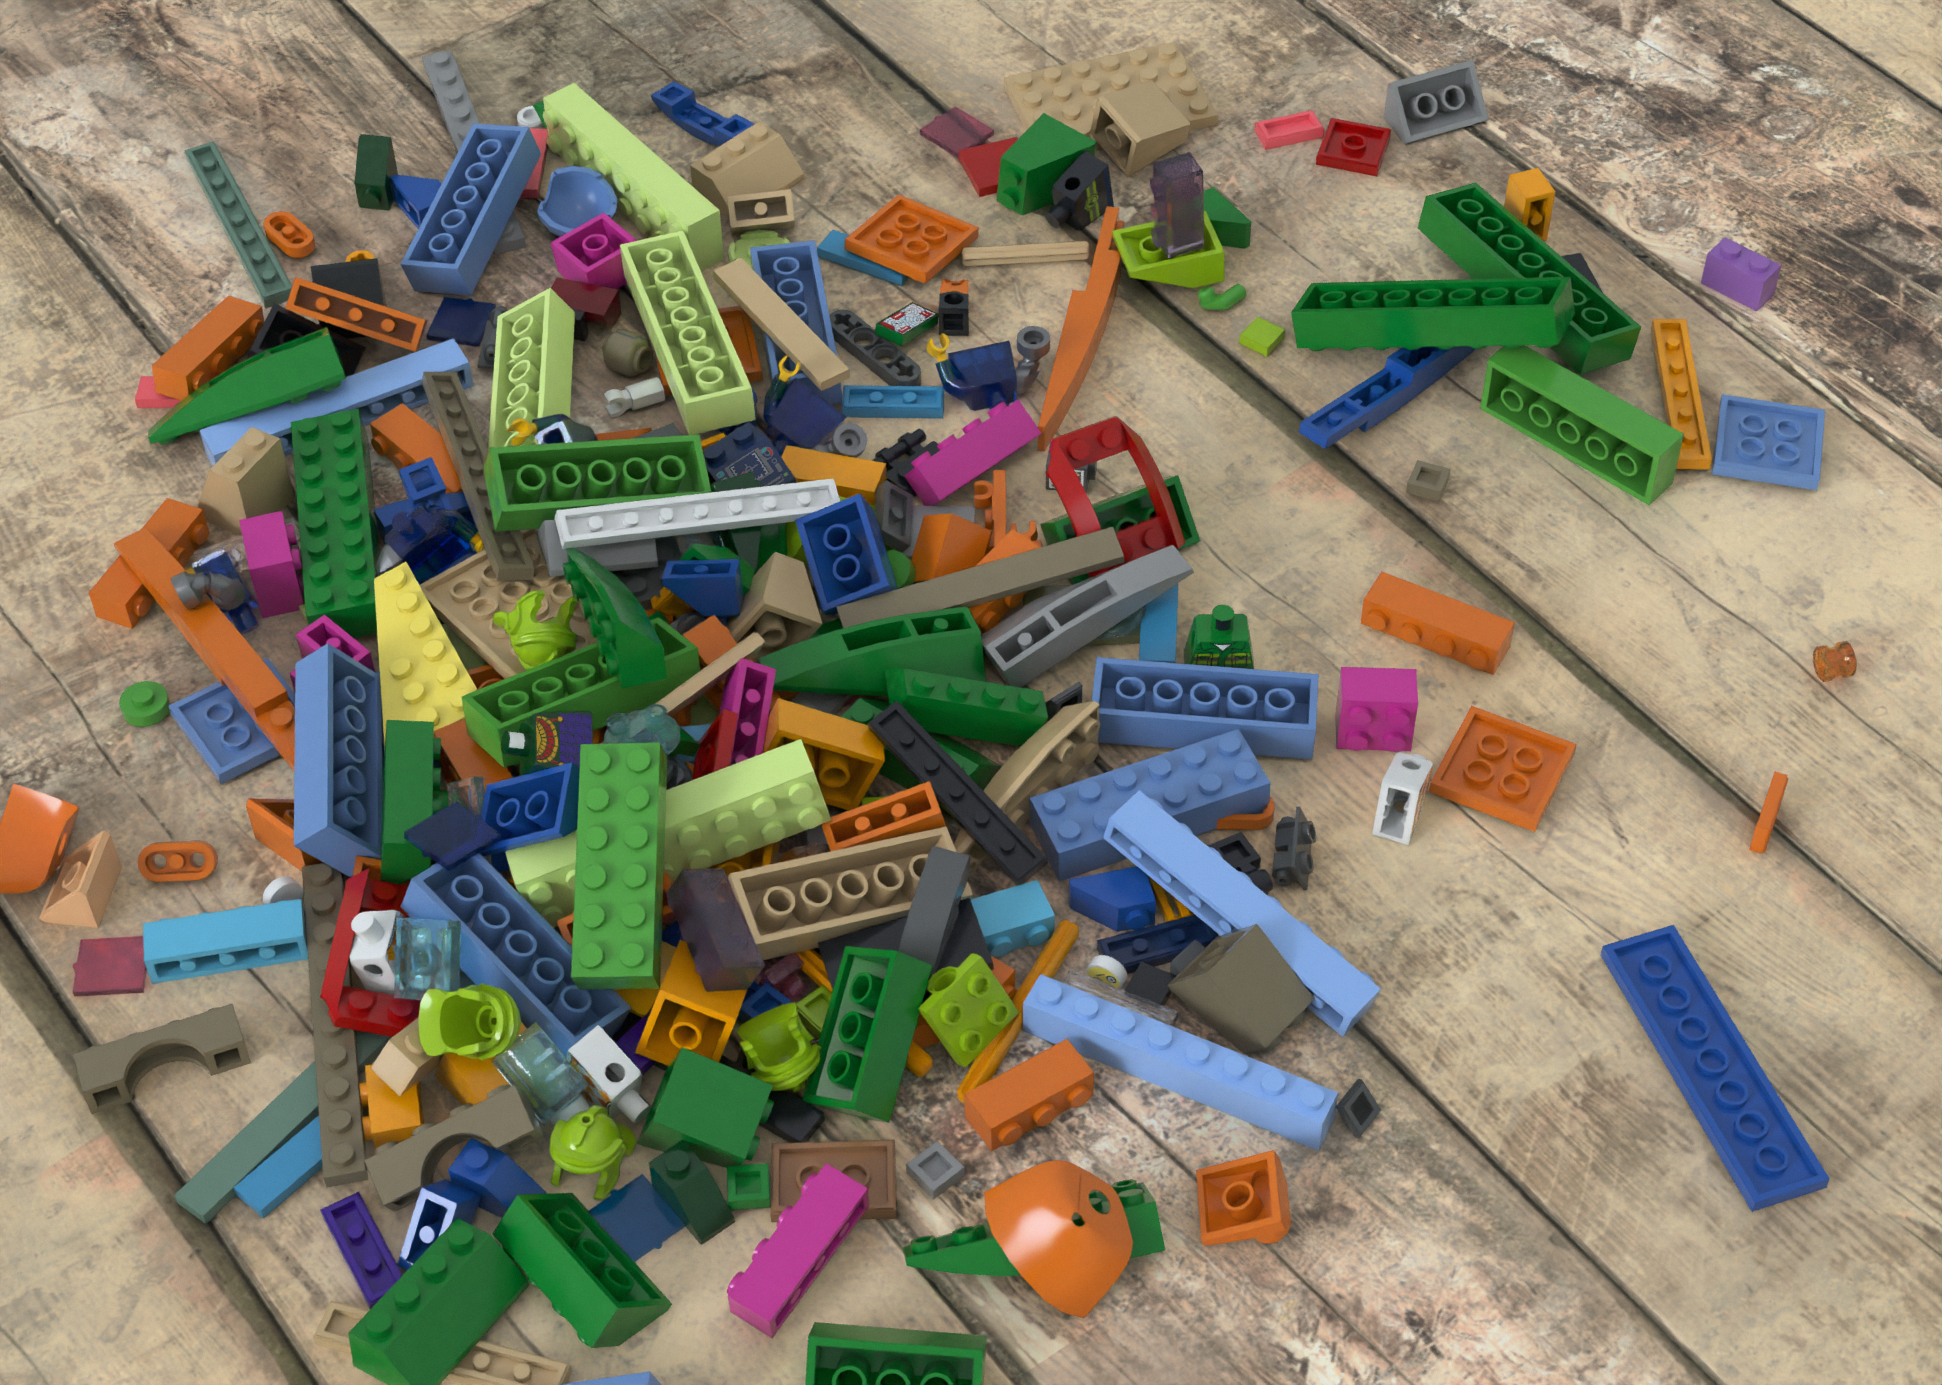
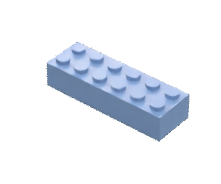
M472 124L400 264L414 291L472 295L541 156V152L529 127Z
M815 240L750 247L752 269L837 356ZM762 330L771 388L773 390L781 373L779 362L786 354ZM788 357L784 362V366L788 371H794L796 364ZM799 370L786 382L777 400L773 399L775 411L842 403L841 382L821 391Z
M327 643L296 662L294 846L351 877L353 875L356 855L381 859L383 769L380 675Z
M1097 657L1092 701L1100 704L1098 743L1178 749L1239 729L1254 755L1313 759L1319 674Z
M1239 729L1030 797V826L1060 882L1128 859L1107 842L1103 836L1109 818L1139 790L1148 798L1159 802L1165 812L1176 821L1187 825L1193 832V835L1196 836L1216 829L1218 819L1233 814L1263 813V809L1267 808V803L1270 800L1271 783Z
M470 843L411 879L400 907L476 985L484 983L485 985L499 987L509 993L519 1009L521 1022L561 1073L566 1070L568 1049L597 1025L611 1039L621 1029L631 1006L614 989L579 990L571 978L572 947Z

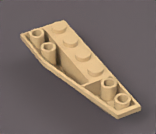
M1089 701L1063 707L1015 751L984 789L986 795L1020 830L1030 817V797L1069 785L1075 774L1085 764L1089 765L1096 759L1099 753L1098 737L1100 728V704L1097 702ZM961 827L954 847L956 852L970 856L971 874L969 877H971L978 865L988 855Z

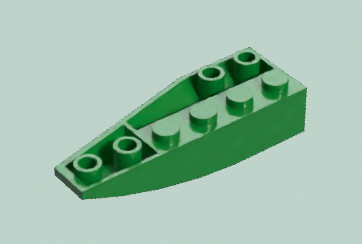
M328 327L262 351L209 380L175 405L148 430L150 443L168 444L177 440L179 435L191 431L199 432L201 429L288 400L290 404L298 403L309 397L308 393L320 388L325 392L339 387L341 380L346 379Z
M576 548L566 549L568 562L563 563L567 585L571 584L573 597L579 602L583 619H588L591 636L597 640L601 657L605 656L609 675L617 676L622 689L667 679L663 645L644 608L633 593L613 573L593 558Z
M968 606L904 614L853 625L795 643L760 657L757 661L759 664L776 669L773 691L888 697L884 674L887 668L926 671L986 682L981 631Z
M1134 1179L1122 1180L1112 1184L1123 1205L1133 1240L1130 1259L1166 1251L1156 1201L1143 1182L1137 1183ZM1091 1191L1089 1201L1093 1208L1101 1214H1107L1110 1211V1204L1107 1198L1101 1192ZM1075 1212L1072 1216L1073 1223L1078 1227L1085 1225L1082 1217ZM988 1222L976 1226L962 1227L954 1230L952 1233L936 1238L931 1235L918 1237L910 1242L911 1245L902 1247L906 1265L909 1267L958 1274L989 1276L1021 1275L992 1235Z

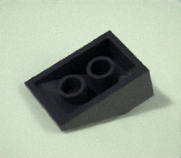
M274 303L246 359L325 327ZM329 330L342 361L345 376L353 375L366 347Z

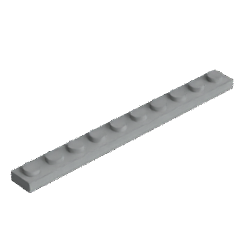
M452 50L435 52L431 55L422 56L423 66L455 151L458 153L472 124H480ZM514 210L494 249L495 255L526 248L525 238Z

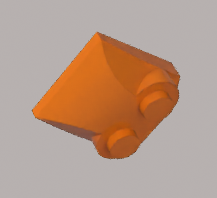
M1274 1150L1196 1170L1201 1242L1204 1246L1255 1238L1260 1243L1271 1244L1281 1240L1287 1234L1291 1225L1287 1181L1280 1158Z

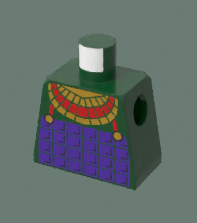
M592 712L535 713L521 724L519 732L505 731L503 733L501 751L503 754L520 756L521 776L571 762L580 767L581 744H593Z

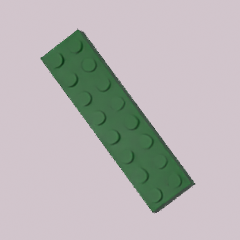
M1472 183L1425 197L1418 229L1473 279L1571 277L1575 315L1560 343L1550 347V349L1569 364L1573 370L1582 375L1631 359L1641 326L1480 185Z
M1571 277L1311 283L1291 311L1297 348H1309L1311 351H1321L1326 348H1341L1342 350L1350 351L1364 347H1373L1375 350H1385L1390 347H1405L1408 350H1416L1422 347L1436 346L1439 349H1451L1455 346H1470L1473 349H1482L1487 346H1503L1512 349L1521 345H1536L1539 348H1549L1560 343L1575 315Z
M359 408L291 422L307 621L310 625L323 615H326L353 638L376 634L374 578L377 577L376 563L380 555L378 529L373 510L375 509L369 441Z

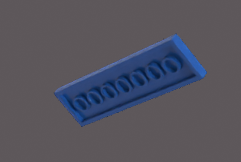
M1667 926L1604 945L1601 951L1602 959L1751 1211L1763 1209L1827 1188L1830 1180L1675 926Z

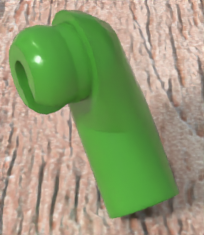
M1236 284L1223 294H1215L1214 288L1210 286L1200 289L1197 295L1200 299L1199 304L1205 310H1229L1243 300L1247 293L1242 285Z

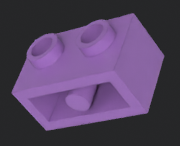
M1725 237L1707 254L1701 284L1758 311L1774 296L1781 265Z

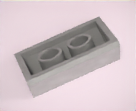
M1473 60L1388 83L1384 119L1404 144L1489 120Z
M544 520L537 530V539L550 577L564 576L563 563L568 562L567 551L562 549L555 520ZM655 538L576 547V549L593 558L609 571L658 567Z

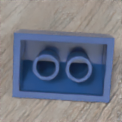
M861 493L795 520L821 609L825 615L838 614L837 606L898 589L875 512Z
M571 762L488 784L486 786L474 848L484 857L565 837L577 830L580 767Z

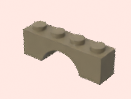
M233 1003L223 1007H215L204 1013L182 1020H174L166 1025L144 1032L132 1033L125 1038L103 1045L91 1046L84 1051L73 1054L82 1092L91 1114L132 1102L133 1094L139 1081L154 1068L169 1062H191L204 1068L211 1076L251 1063Z
M510 1085L499 1086L487 1093V1099L475 1105L468 1103L453 1109L449 1113L450 1118L438 1124H435V1122L423 1124L412 1131V1137L400 1143L392 1141L378 1147L374 1151L376 1155L364 1161L382 1205L397 1211L417 1201L421 1187L433 1184L435 1169L444 1154L455 1145L469 1141L470 1138L490 1142L496 1149L509 1155L544 1137L526 1092L516 1085L511 1087Z

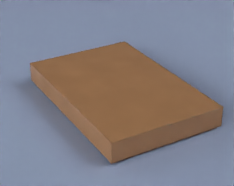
M895 1140L771 1143V1222H777L787 1206L791 1205L794 1207L802 1196L801 1190L807 1178L812 1173L818 1174L826 1163L868 1188L869 1207L859 1220L897 1218Z

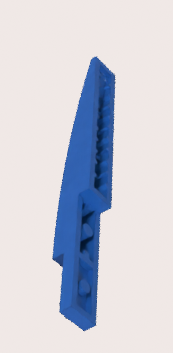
M1437 346L1422 347L1416 350H1408L1402 347L1387 357L1384 369L1301 421L1299 433L1326 449L1357 428L1366 432L1438 381L1476 349L1470 346H1455L1451 349H1439Z

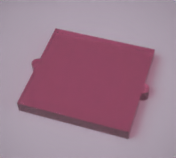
M956 106L941 116H935V120L920 129L921 136L957 158L958 150L979 146V144L994 135L992 128Z
M143 936L81 939L78 959L73 964L75 972L74 997L144 993L147 968L144 963Z

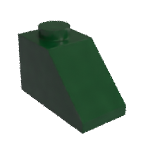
M360 134L354 180L359 208L390 211L394 202L390 176L398 175L392 139L385 136Z
M683 1140L649 1162L653 1190L701 1245L735 1223V1217L708 1168Z

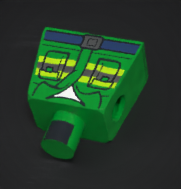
M1228 605L1216 606L1212 610V614H1199L1195 616L1184 648V664L1254 669L1253 649L1247 616L1244 614H1234V610Z

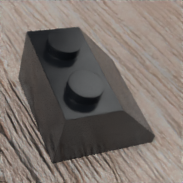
M377 258L311 266L313 283L387 307ZM318 320L319 325L325 328L328 327L329 330L348 339L367 337L366 335Z

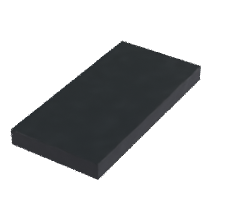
M970 898L960 900L958 904L959 914L936 972L949 966L958 968L971 953L982 956L988 967L993 970V961ZM908 916L819 942L820 954L832 991L845 946L898 951Z

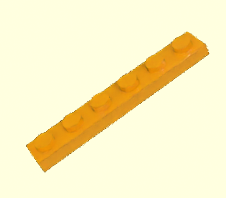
M1653 319L1651 333L1667 425L1684 434L1676 469L1710 470L1712 457L1686 319Z

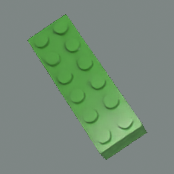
M1525 345L1512 349L1502 347L1488 359L1481 410L1647 505L1655 501L1673 484L1684 436L1683 433Z
M699 434L490 447L483 467L495 532L539 529L544 520H555L556 510L712 492Z
M655 618L650 620L663 645L667 679L622 689L617 676L609 675L605 656L601 657L596 642L461 696L467 734L504 768L510 765H517L520 763V756L503 754L501 751V739L505 731L519 732L521 724L531 715L543 712L590 711L592 712L593 731L608 724L618 723L625 717L642 710H647L700 672L698 647L661 618Z
M660 742L581 744L571 978L579 990L660 988L667 756Z

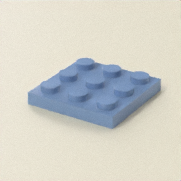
M1722 394L1719 405L1712 475L1817 490L1820 481L1825 410Z
M268 657L263 659V662L287 690L289 701L295 707V693ZM219 681L168 706L171 716L220 784L280 755L227 685L222 686Z

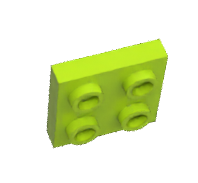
M971 953L958 968L949 966L933 974L928 981L927 987L931 995L918 1008L955 1063L964 1068L1019 1013L982 956Z

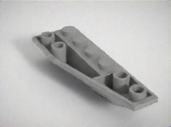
M1174 545L1150 553L1032 601L981 635L983 653L1008 686L1021 688L1193 574L1194 571Z

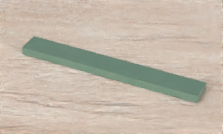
M215 142L185 150L186 160L264 307L269 308L274 303L281 304L288 301L292 284Z
M414 983L410 998L422 1001L425 989ZM356 1030L360 1075L365 1071L366 1065H371L377 1059L388 1040L392 1037ZM315 1061L174 1195L177 1204L207 1224L236 1196L234 1186L319 1115Z

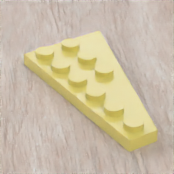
M407 562L374 578L384 749L387 720L434 722L433 731L464 719L461 696L477 690Z

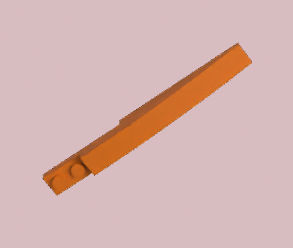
M1106 207L1086 291L1072 290L1038 424V429L1041 432L1038 436V451L1046 450L1069 411L1094 359L1113 307L1121 278L1122 258L1113 239L1112 231L1124 228V222L1119 221V208Z
M146 527L115 542L116 550L222 686L227 685L294 771L295 707L289 701L287 690L207 594L203 595L200 605L190 610L186 609L170 578L183 571H187Z

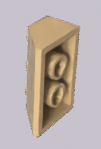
M760 121L690 165L692 186L727 218H729L727 196L785 190L804 179V172L782 136Z

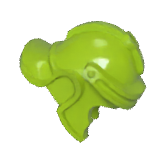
M544 590L532 591L522 596L517 601L516 608L510 613L506 611L494 613L492 622L496 626L504 628L506 634L509 635L512 648L518 656L521 665L526 670L561 657L576 649L577 634L572 632L569 627L570 620L574 615L575 604L578 602L576 598L570 597L560 606L558 616L542 622L537 621L536 614L541 608V601L545 596Z
M481 983L480 985H471L457 991L429 989L424 994L420 1003V1042L423 1050L429 1056L456 1053L458 1056L484 1060L506 1052L514 1044L519 1033L521 1024L519 1009L509 993L499 987Z
M795 1002L768 1010L748 1020L737 1029V1034L742 1040L739 1044L746 1055L748 1069L754 1068L756 1070L751 1073L752 1077L773 1085L771 1091L791 1089L792 1093H796L805 1088L804 1082L820 1062L819 1050L821 1047L817 1043L811 1045L810 1042L814 1037L805 1029Z
M593 1105L588 1110L575 1114L568 1121L559 1120L554 1124L550 1138L549 1151L555 1162L550 1183L558 1188L564 1170L576 1174L600 1172V1178L596 1184V1192L593 1198L594 1200L603 1201L612 1192L618 1181L620 1166L624 1156H630L634 1152L636 1147L635 1134L623 1124L614 1121L608 1116L607 1109L598 1105Z

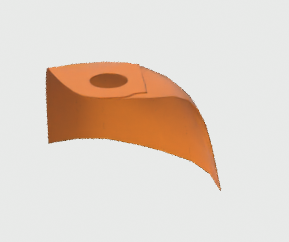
M13 783L0 822V893L29 892L44 886L49 881L64 858L79 812L78 806Z
M1053 1160L1033 1166L985 1192V1214L992 1235L1021 1276L1045 1302L1063 1313L1085 1318L1119 1278L1127 1266L1132 1252L1133 1240L1121 1200L1113 1187L1071 1162ZM1091 1191H1099L1107 1198L1110 1204V1211L1107 1214H1101L1093 1208L1089 1201ZM1075 1212L1082 1217L1085 1225L1078 1227L1073 1223L1072 1216Z

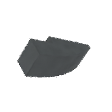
M935 846L931 847L924 865L898 950L932 965L929 978L937 970L959 914L958 904L971 874L969 855Z

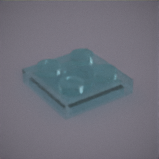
M397 917L394 998L422 1000L424 994L429 989L457 991L459 989L461 921Z

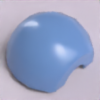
M563 167L552 172L544 201H541L537 210L538 217L551 233L561 237L603 212L613 220L618 198H616L613 187L602 177L603 174L587 167Z

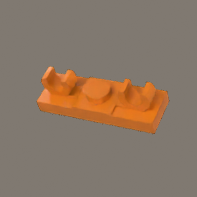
M993 470V484L984 480L974 482V506L977 509H985V528L992 530L986 555L1006 535L1005 470Z

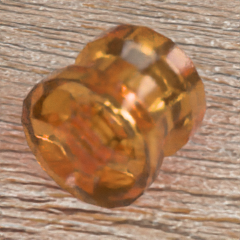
M1840 641L1834 647L1821 645L1817 646L1813 651L1814 669L1822 682L1832 681L1838 675L1847 678L1856 673V656L1849 642Z

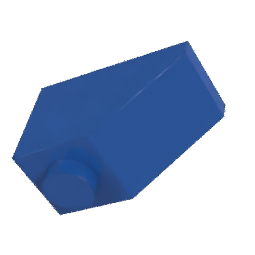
M397 174L390 176L395 203L419 229L441 186V182L437 179Z
M739 559L667 561L662 577L663 585L701 615H715L717 618L740 615L744 595Z
M1139 867L1069 879L1068 904L1070 909L1116 932L1130 929L1138 930L1146 926L1155 925L1156 899L1148 875Z
M470 1138L448 1169L451 1182L481 1195L478 1204L479 1208L501 1218L518 1194H547L506 1153Z
M447 1179L421 1187L397 1265L408 1270L456 1218L472 1225L481 1195Z

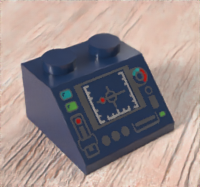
M750 422L736 428L732 433L703 450L710 485L752 471L755 480H759L762 487L797 483L795 477L768 437Z

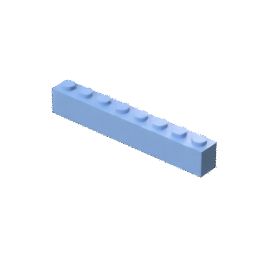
M454 338L350 375L346 379L341 380V385L335 389L323 392L320 388L308 393L309 397L301 402L290 404L288 400L201 429L200 434L206 455L212 466H214L251 427L280 438L284 456L292 454L291 422L359 408L364 427L368 426L371 422L402 403L410 410L428 404L429 401L422 385L423 372H457L464 390L473 387L469 361Z
M1139 790L1109 818L1103 838L1220 936L1258 924L1315 998L1307 1008L1339 1035L1344 1037L1372 1008L1381 988L1374 983L1368 974L1357 970L1344 959L1339 950L1328 946L1313 933L1306 923L1298 921L1283 909L1277 899L1266 895L1253 884L1252 880L1245 873L1237 871L1227 863L1216 849L1205 845L1193 835V832L1187 825L1176 821L1165 812L1159 802L1148 798Z
M1042 974L1039 975L1023 1002L1024 1032L1053 1044L1068 1039L1077 1052L1083 1056L1319 1151L1334 1121L1338 1092Z

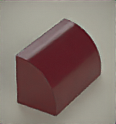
M559 277L556 278L551 287L571 309L583 311L586 322L613 326L622 314L618 289Z

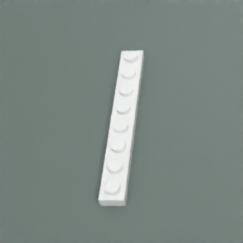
M833 478L556 510L555 522L562 549L794 522L798 518L840 502Z

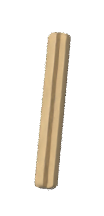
M1087 241L965 247L962 249V263L965 267L1080 261L1089 258V245Z

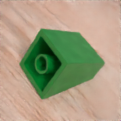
M1043 113L1001 156L996 201L1022 216L1054 203L1052 195L1053 184L1084 151L1095 156L1097 141Z
M682 1047L664 1072L637 1144L665 1152L683 1140L702 1162L725 1168L727 1166L741 1165L745 1159L751 1161L760 1142V1138L754 1136L759 1122L766 1123L774 1104L773 1100L768 1099L773 1085Z

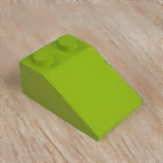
M1206 211L1112 231L1113 239L1130 278L1189 288L1225 281L1224 250Z

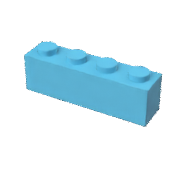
M1038 880L970 899L991 956L1001 957L1015 949L1029 945H1040L1049 940L1054 933L1055 914Z
M281 900L276 903L251 907L243 906L232 910L212 913L204 912L193 916L174 919L166 918L155 922L143 923L144 963L152 984L307 960L306 922L302 900Z

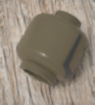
M619 329L612 333L611 336L606 338L602 346L603 359L606 366L628 377H636L642 372L647 371L653 361V351L649 340L627 329Z

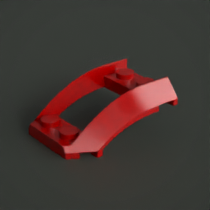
M1117 416L1053 438L1049 450L1051 457L1048 471H1045L1047 478H1050L1066 509L1076 537L1102 529L1086 491L1074 471L1075 469L1128 450L1144 480L1157 516L1115 531L1124 554V563L1088 573L1090 578L1171 545L1179 549L1186 543L1170 494L1152 455L1142 438Z
M368 868L347 879L320 998L325 1000L329 1008L328 1015L334 1026L393 1037L419 1017L421 1000L344 986L349 956L355 936L351 923L354 917L362 912L396 910L417 927L422 928L400 907L408 886L369 879ZM436 943L425 993L429 989L446 991L452 959Z

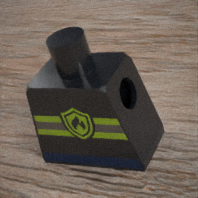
M1084 151L1052 186L1054 207L1045 214L1046 220L1052 227L1059 228L1063 223H1066L1076 230H1082L1105 214L1107 206L1114 207L1108 164Z

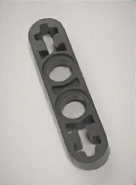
M843 309L834 311L829 315L834 341L888 385L921 386L920 366L890 341L874 334L875 329L855 313ZM859 340L871 341L868 345L856 344ZM880 357H890L893 359L885 363L877 361Z

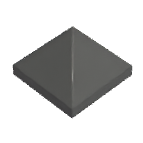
M1357 1079L1336 1106V1109L1355 1138H1360L1381 1111L1362 1079Z

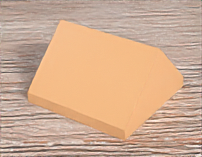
M103 830L63 858L39 917L40 920L45 923L91 928L99 927L122 868L110 833Z

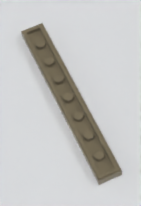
M1109 527L837 606L836 608L842 628L904 614L965 606L970 608L1124 563V554L1114 528Z

